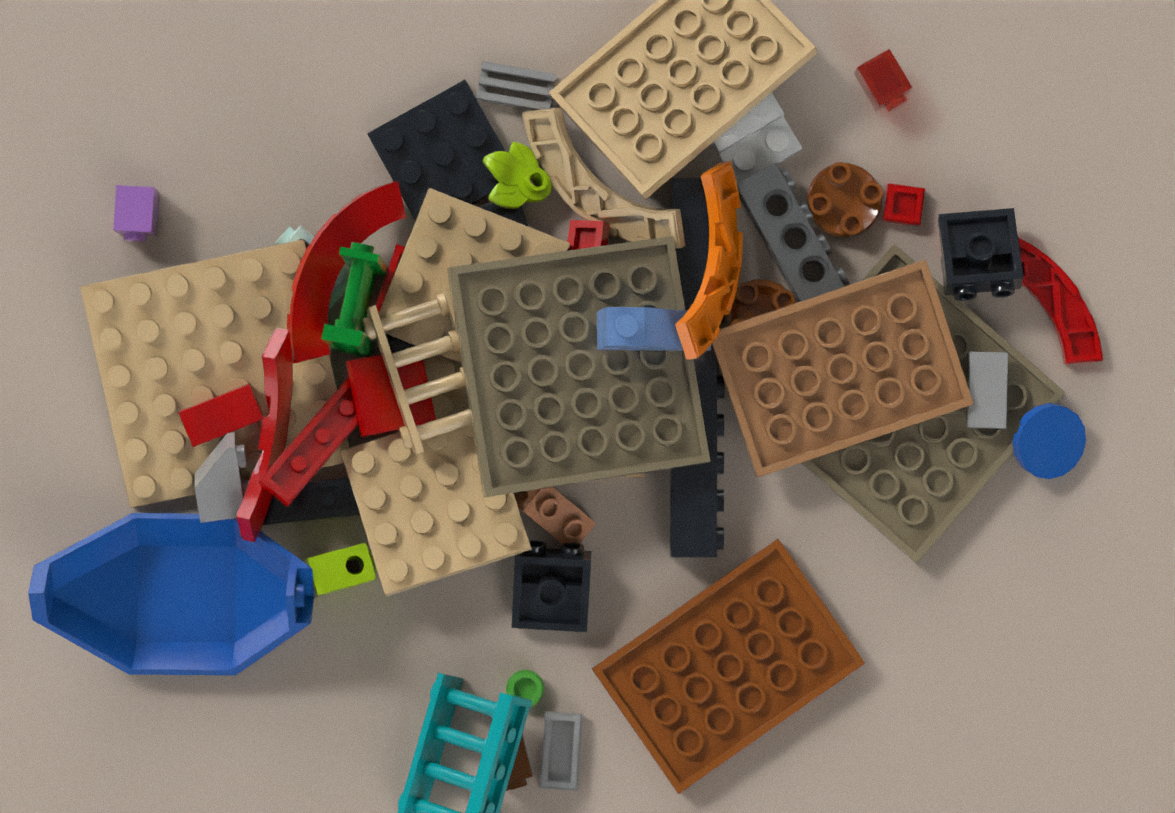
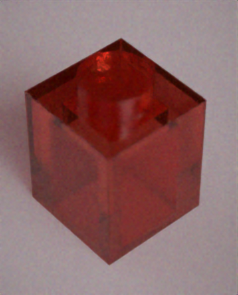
M890 49L856 68L854 75L876 112L886 107L888 112L893 111L908 101L905 95L909 94L912 86Z

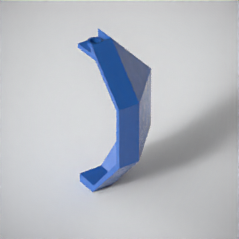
M131 513L34 565L28 596L33 621L129 675L236 676L311 624L314 586L312 568L261 530L255 542L242 540L237 518L200 523L199 514Z

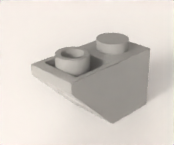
M235 432L227 433L195 472V494L200 523L236 518L249 483V479L242 480L241 468L247 467L244 445H237Z

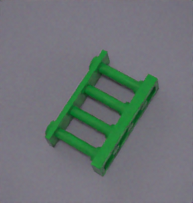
M351 242L350 248L340 247L339 255L350 268L340 319H335L334 325L324 324L321 338L336 352L366 358L372 357L374 343L369 340L367 333H364L363 319L367 318V309L370 304L375 276L385 277L388 270L380 255L373 253V246Z

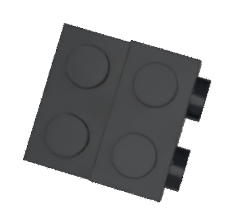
M1014 208L938 215L942 253L941 268L945 295H954L955 300L967 301L976 298L977 293L992 292L993 297L1004 298L1013 295L1016 289L1021 288L1023 271Z
M530 540L532 549L515 555L511 628L587 632L592 551L584 550V545L579 543H564L561 549L546 548L545 542Z

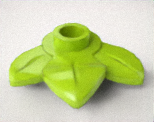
M512 142L509 153L506 151H496L483 158L485 166L499 181L488 197L489 201L505 208L517 209L525 202H541L550 194L552 182L549 175L539 168L538 160L535 158L533 151L524 144ZM530 179L535 181L539 187L534 186Z

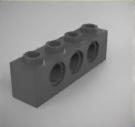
M774 163L737 183L739 198L787 286L794 295L796 302L850 285L842 268L834 269L828 255L832 254V251L825 237L822 234L816 236L810 222L814 221V218L804 201L798 203L791 190L796 188L786 168L780 170L777 164ZM771 198L782 199L787 207L786 213L781 216L771 215L767 211L766 202ZM791 230L799 231L804 236V246L800 249L789 248L784 241V235ZM808 263L819 265L823 272L822 279L818 282L806 280L802 272L803 266Z

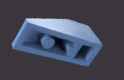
M605 307L597 311V350L683 351L675 323L686 314L687 310Z

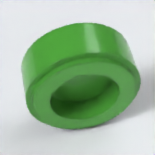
M520 670L509 678L506 685V693L532 700L530 706L532 707L541 700L544 693V684L541 677L534 671Z

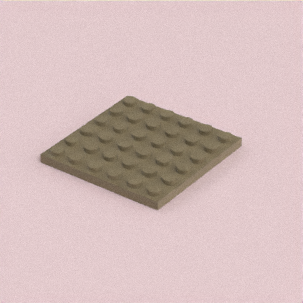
M673 236L455 266L447 269L484 498L710 462L694 359L686 360L684 351L597 350V311L605 307H646L685 310Z
M893 244L863 280L915 263V261L897 245ZM933 277L932 279L967 385L968 352L1008 353L1006 429L967 428V407L801 463L915 563H918L1014 452L1012 443L1014 433L1018 432V428L1021 425L1019 422L1022 417L1035 406L1046 403L1056 404L1066 393L961 301L955 300L954 295H945L944 286Z

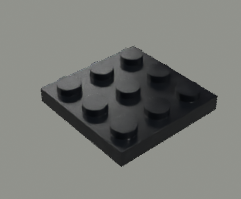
M465 79L367 133L393 182H399L401 196L415 221L429 188L474 205L488 197L499 183L483 163V158L490 153L505 151Z

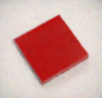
M382 355L346 362L361 436L365 437L396 431L404 427L405 424ZM424 360L397 368L404 390L428 382ZM432 397L409 404L416 426L436 420Z

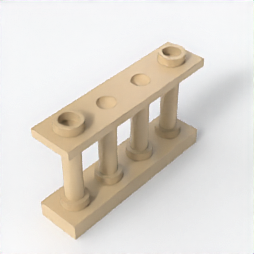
M449 281L440 285L441 294L435 295V300L379 317L376 305L368 307L367 313L369 317L363 319L369 340H377L405 424L404 427L399 428L406 450L413 448L415 455L424 452L422 440L472 424L470 409L416 426L409 404L464 386L466 387L463 367L460 368L458 373L406 390L403 389L397 371L399 367L451 350L454 353L460 352ZM441 314L442 317L449 315L453 330L448 331V336L391 353L385 335L386 331Z

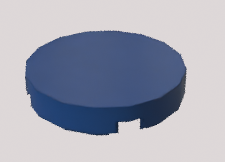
M1046 403L1035 406L1020 420L1019 424L1021 425L1018 428V432L1014 433L1012 441L1014 456L1020 467L1038 478L1053 479L1065 475L1076 466L1083 455L1086 444L1085 426L1076 413L1065 406Z

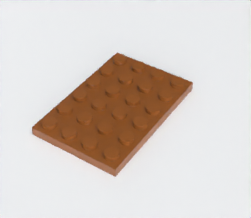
M776 539L591 669L674 789L680 794L863 666L865 662L780 540Z

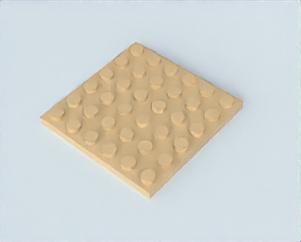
M305 239L80 286L130 508L195 495V472L224 438L225 435L192 447L178 414L179 411L250 383L263 416L269 415L264 394L262 354L276 328L287 330V314H290V303L293 294L291 288L298 266L307 249ZM330 355L293 364L292 401L285 450L338 389ZM262 420L233 431L235 432L237 445H244L247 467L241 468L242 480H250L251 474L263 450L258 449ZM348 437L322 468L344 463L341 451L350 448Z

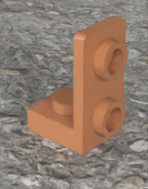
M554 487L514 493L519 509L562 544L570 542L580 544L595 526V522Z

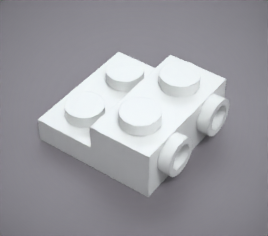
M772 92L711 143L722 162L731 161L737 183L774 163L779 164L803 149L785 120L784 112Z

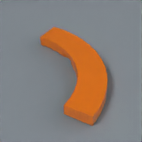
M731 161L720 162L700 175L709 217V251L704 278L696 299L686 314L675 323L686 360L697 359L714 342L721 331L719 326L723 316L730 313L737 292L742 262L743 232H738L736 209H740L741 204Z

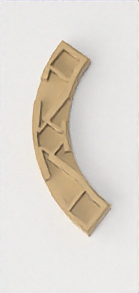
M561 107L522 113L526 134L535 158L540 160L545 172L550 177L555 191L579 216L585 220L609 223V235L613 237L618 236L633 242L673 236L675 249L685 247L680 209H661L641 205L622 197L604 185L584 164L575 150L564 123Z

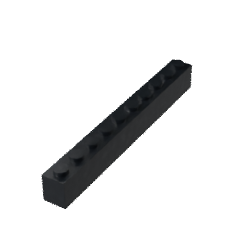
M672 178L671 209H680L685 239V247L675 249L685 310L688 311L700 290L706 270L709 251V217L701 178ZM725 315L723 316L721 323H724ZM711 344L710 351H705L697 359H694L710 462L670 468V557L716 558L717 550H724V527H717V512H724V489H717V474H724V452H717V436H724V414H717V399H724L725 382L723 376H717V358Z

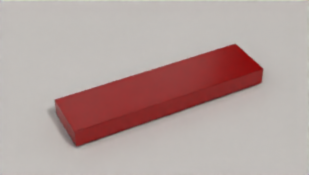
M349 377L258 481L262 487L287 507L359 424Z

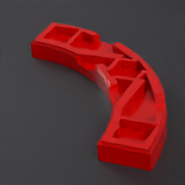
M398 181L375 187L352 199L350 203L327 220L307 247L292 284L291 290L293 294L290 303V314H287V330L290 333L293 364L330 355L329 346L321 338L324 324L328 322L331 295L336 280L345 265L344 260L339 255L340 247L350 248L351 242L362 243L380 228L406 218Z
M1018 237L1023 271L1021 286L1039 302L1050 318L1058 335L1064 364L1102 362L1101 341L1095 321L1076 285L1050 257Z
M280 328L274 330L262 354L264 394L269 410V415L264 416L262 420L258 449L263 450L251 474L244 498L236 514L242 540L255 542L273 496L258 481L284 452L290 419L293 384L292 346L289 330Z

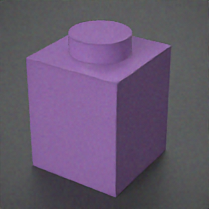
M116 185L113 230L119 235H124V241L146 242V236L157 237L159 191L154 187Z

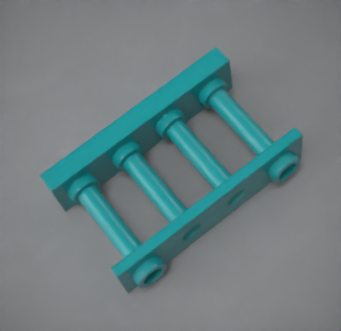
M438 673L436 681L430 690V702L405 788L398 800L397 813H462L429 801L435 779L470 791L471 794L465 813H500L532 700L500 692L498 701L494 702L461 691L463 678ZM456 705L492 717L486 739L450 728ZM445 742L481 754L476 776L439 764Z

